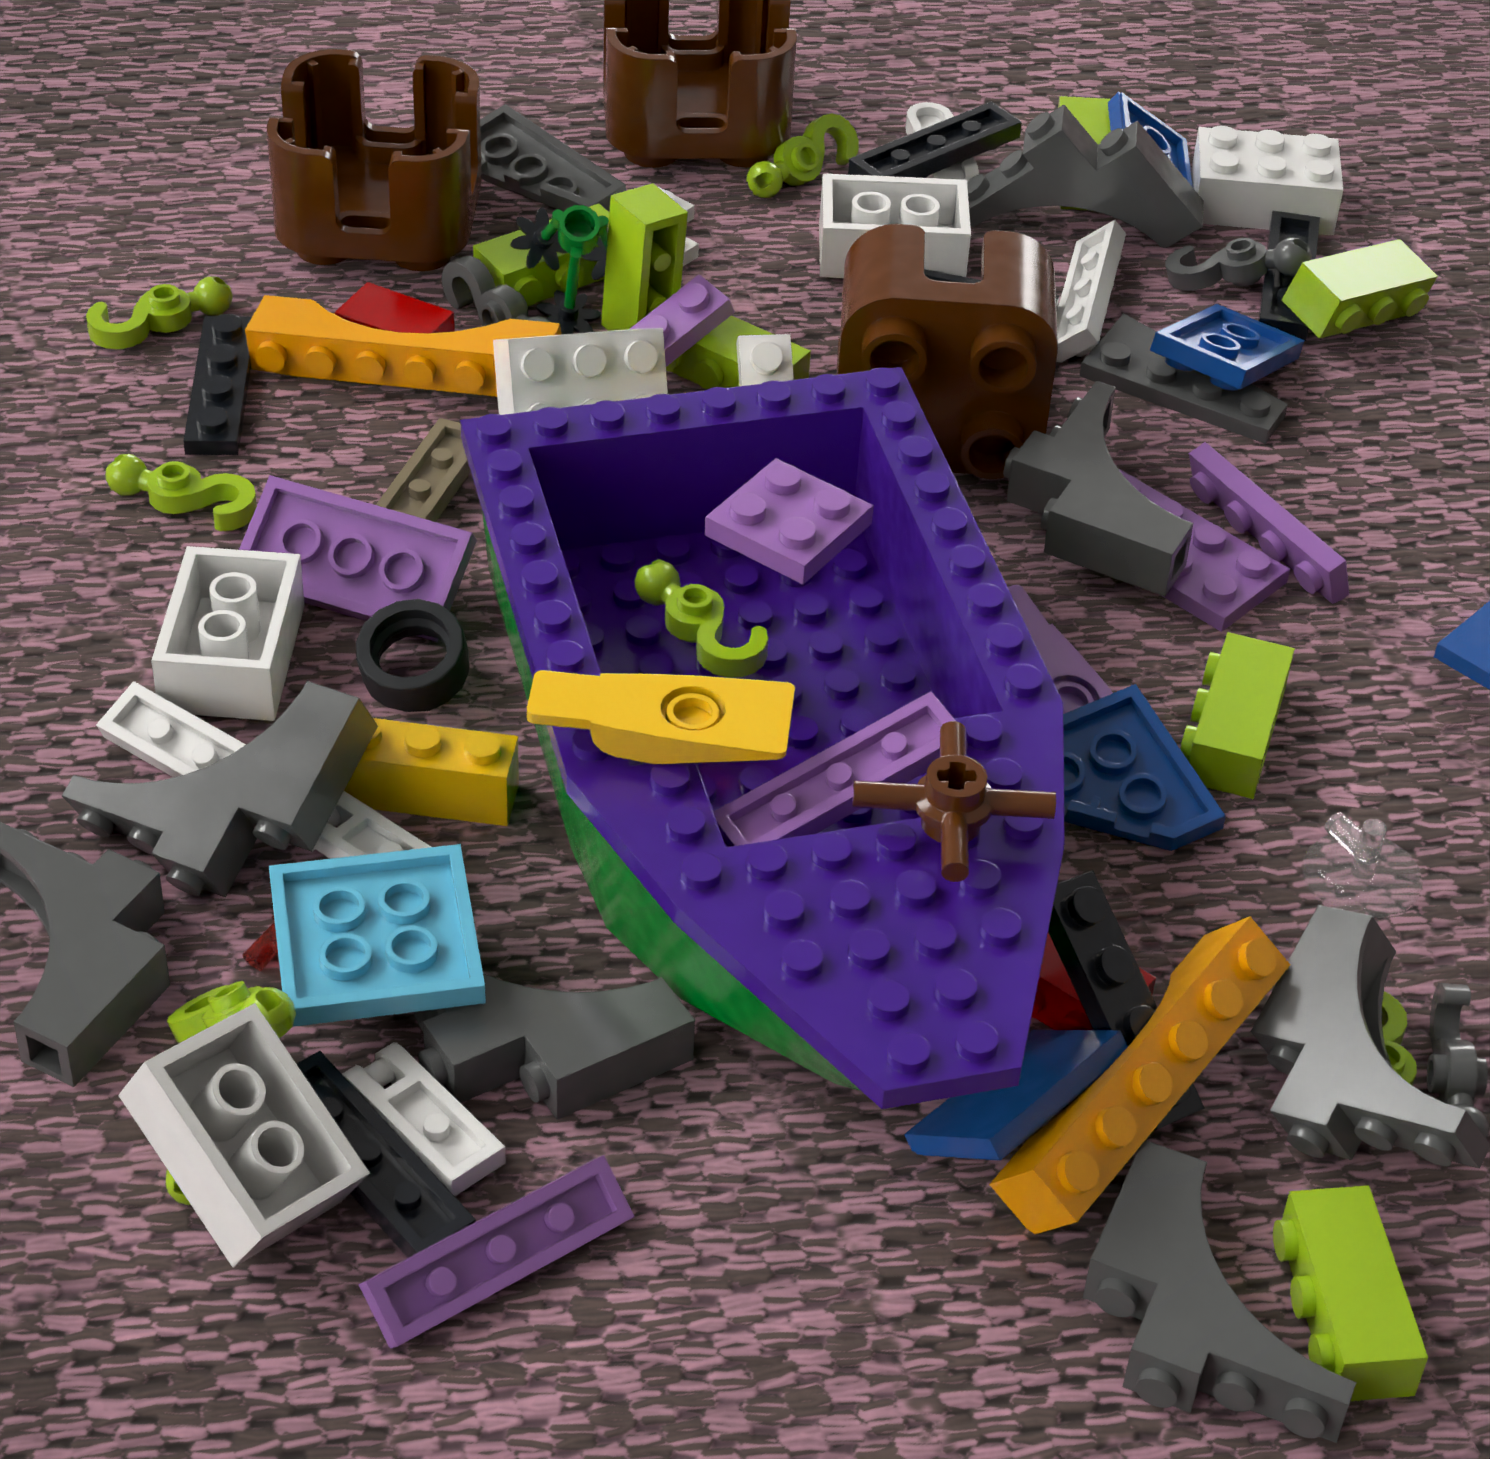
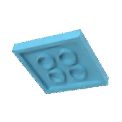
M461 844L269 866L282 991L294 1003L296 1016L293 1027L486 1003L485 982Z

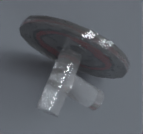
M1342 812L1333 814L1327 820L1325 830L1330 835L1320 838L1308 848L1301 865L1304 884L1318 902L1326 907L1371 915L1375 921H1384L1402 916L1417 903L1423 887L1420 868L1407 851L1385 838L1387 826L1384 822L1378 819H1368L1363 823L1362 829H1359Z

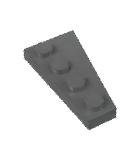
M506 104L480 119L481 177L484 181L561 211H565L574 205L590 207L598 203L607 211H610L611 195L626 191V184Z
M1124 313L1081 363L1080 377L1114 386L1116 390L1264 444L1267 443L1284 420L1287 411V403L1252 384L1238 390H1226L1215 386L1210 382V376L1196 370L1183 371L1169 366L1165 362L1166 357L1150 351L1156 331Z

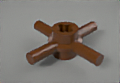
M949 721L940 727V757L929 765L927 774L917 784L854 780L852 807L916 811L921 818L924 832L933 840L941 843V874L943 878L951 882H959L966 879L969 875L968 842L979 834L981 826L989 820L991 815L1054 819L1056 792L991 788L987 783V773L984 767L966 755L965 726L957 721Z

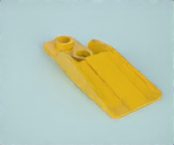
M540 670L534 674L527 704V721L532 724L590 730L593 743L602 752L614 757L649 764L778 760L785 757L787 753L795 686L789 682L695 675L600 673V676Z

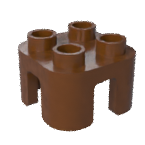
M604 0L603 97L605 129L608 141L616 149L624 152L625 157L630 162L642 167H663L675 162L677 159H720L728 165L744 168L752 167L760 161H768L771 155L775 153L776 148L791 137L797 34L796 28H789L790 0H718L717 28L712 34L706 36L674 35L668 30L669 0Z
M342 49L319 50L304 54L291 61L285 68L281 81L283 118L269 117L267 123L274 229L279 242L286 248L296 252L301 259L312 264L330 265L342 262L348 258L395 261L399 266L412 271L438 269L444 266L452 256L463 250L470 239L482 182L480 84L478 74L472 67L462 61L449 57L420 56L416 60L412 75L414 126L402 128L375 126L366 119L363 61L357 52Z
M889 224L867 231L852 244L845 259L841 330L838 339L836 375L870 371L875 368L902 367L952 473L973 474L989 480L1005 478L1004 467L1011 450L1014 447L1021 448L1034 430L1044 434L1047 431L1058 354L1055 269L1051 256L1039 242L1029 236L1017 232L993 230L984 234L980 282L935 281L929 279L924 274L925 231L921 227L908 224Z

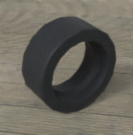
M422 599L396 601L375 612L363 624L356 640V660L362 680L371 697L388 708L405 712H421L435 709L449 702L463 688L470 671L469 651L464 631L455 615L439 603ZM425 635L438 638L446 646L447 653L445 658L433 670L420 676L399 677L390 675L383 671L380 666L382 654L393 643L409 636Z

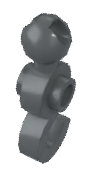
M1290 237L1284 239L1275 249L1266 250L1263 244L1255 242L1251 238H1238L1229 242L1225 248L1213 254L1202 264L1197 265L1194 247L1185 246L1170 254L1165 261L1168 281L1175 289L1194 291L1214 285L1222 278L1236 286L1253 285L1267 273L1268 269L1276 268L1277 271L1285 276H1295L1302 262L1312 259V254L1308 244L1300 238Z
M463 256L444 267L442 287L448 302L458 310L474 300L482 326L507 319L551 322L540 316L527 317L528 306L524 297L508 285L496 287L489 270L479 259L473 256Z
M1438 983L1434 991L1430 1012L1429 1030L1433 1054H1430L1427 1064V1088L1430 1093L1439 1094V1101L1467 1110L1487 1139L1490 1125L1486 1116L1474 1107L1473 1103L1475 1096L1483 1097L1486 1092L1488 1081L1487 1061L1484 1057H1477L1476 1049L1470 1041L1461 1040L1459 1030L1462 1006L1470 1005L1471 990L1468 985Z

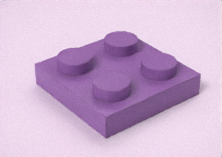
M775 458L705 517V536L804 584L872 524L874 505Z

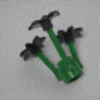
M584 205L571 206L564 212L559 209L554 210L550 223L547 211L543 207L537 211L535 224L522 216L517 217L516 224L525 235L513 239L510 244L513 249H530L526 258L528 269L534 268L543 256L547 266L551 270L556 271L560 266L556 252L570 254L565 294L562 291L556 290L554 292L555 305L539 303L536 307L538 312L548 317L546 319L552 323H560L561 334H573L574 330L578 333L593 332L592 327L587 322L596 321L601 317V312L598 310L583 309L588 297L584 293L577 295L581 257L589 261H598L591 273L593 280H599L605 276L609 219L606 216L598 217L594 210Z

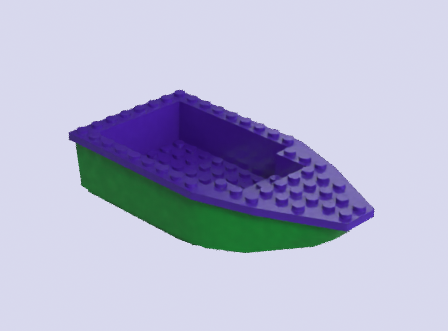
M902 367L875 368L870 371L839 375L823 374L814 378L766 381L762 384L730 388L714 387L705 391L671 395L656 394L651 397L621 401L604 400L588 405L563 408L546 407L537 411L504 415L488 414L479 418L460 420L461 440L483 512L488 569L527 701L529 700L534 674L540 670L600 676V673L723 677L703 668L697 660L696 643L683 641L668 631L665 625V604L654 606L644 602L637 594L634 580L638 569L650 565L653 561L659 559L675 567L679 573L680 587L689 584H700L712 589L721 596L724 602V623L719 644L729 648L744 646L749 642L753 627L762 626L766 628L768 634V653L764 666L753 674L733 678L789 682L795 686L787 753L785 757L778 760L649 764L614 757L602 752L593 743L590 730L534 724L571 850L606 928L658 978L662 977L681 1000L830 1082L862 1091L881 1109L1018 1086L1065 845L1063 701ZM775 458L874 505L872 524L804 584L705 536V517ZM930 691L951 716L965 726L968 746L966 755L984 767L987 773V783L991 788L1056 792L1054 819L991 815L989 820L981 826L979 834L968 842L969 875L966 879L959 882H951L943 878L941 874V843L933 840L924 832L921 818L916 811L861 808L816 834L728 847L723 841L714 815V811ZM927 772L907 782V784H917Z

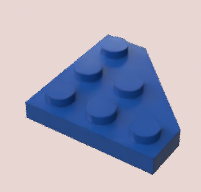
M1136 684L1063 714L1064 822L1173 851L1223 829L1226 815Z

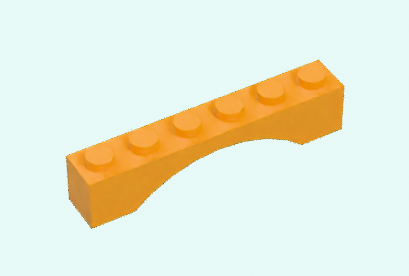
M264 295L245 329L251 368L253 370L296 377L497 397L493 340L561 335L560 323L507 319L491 325L455 332L429 334L400 333L374 329L347 321L327 311L311 299Z
M1251 916L1205 934L1171 973L1169 986L1161 1003L1132 1043L1075 1101L1029 1138L989 1184L1027 1230L1034 1234H1039L1078 1222L1291 964Z

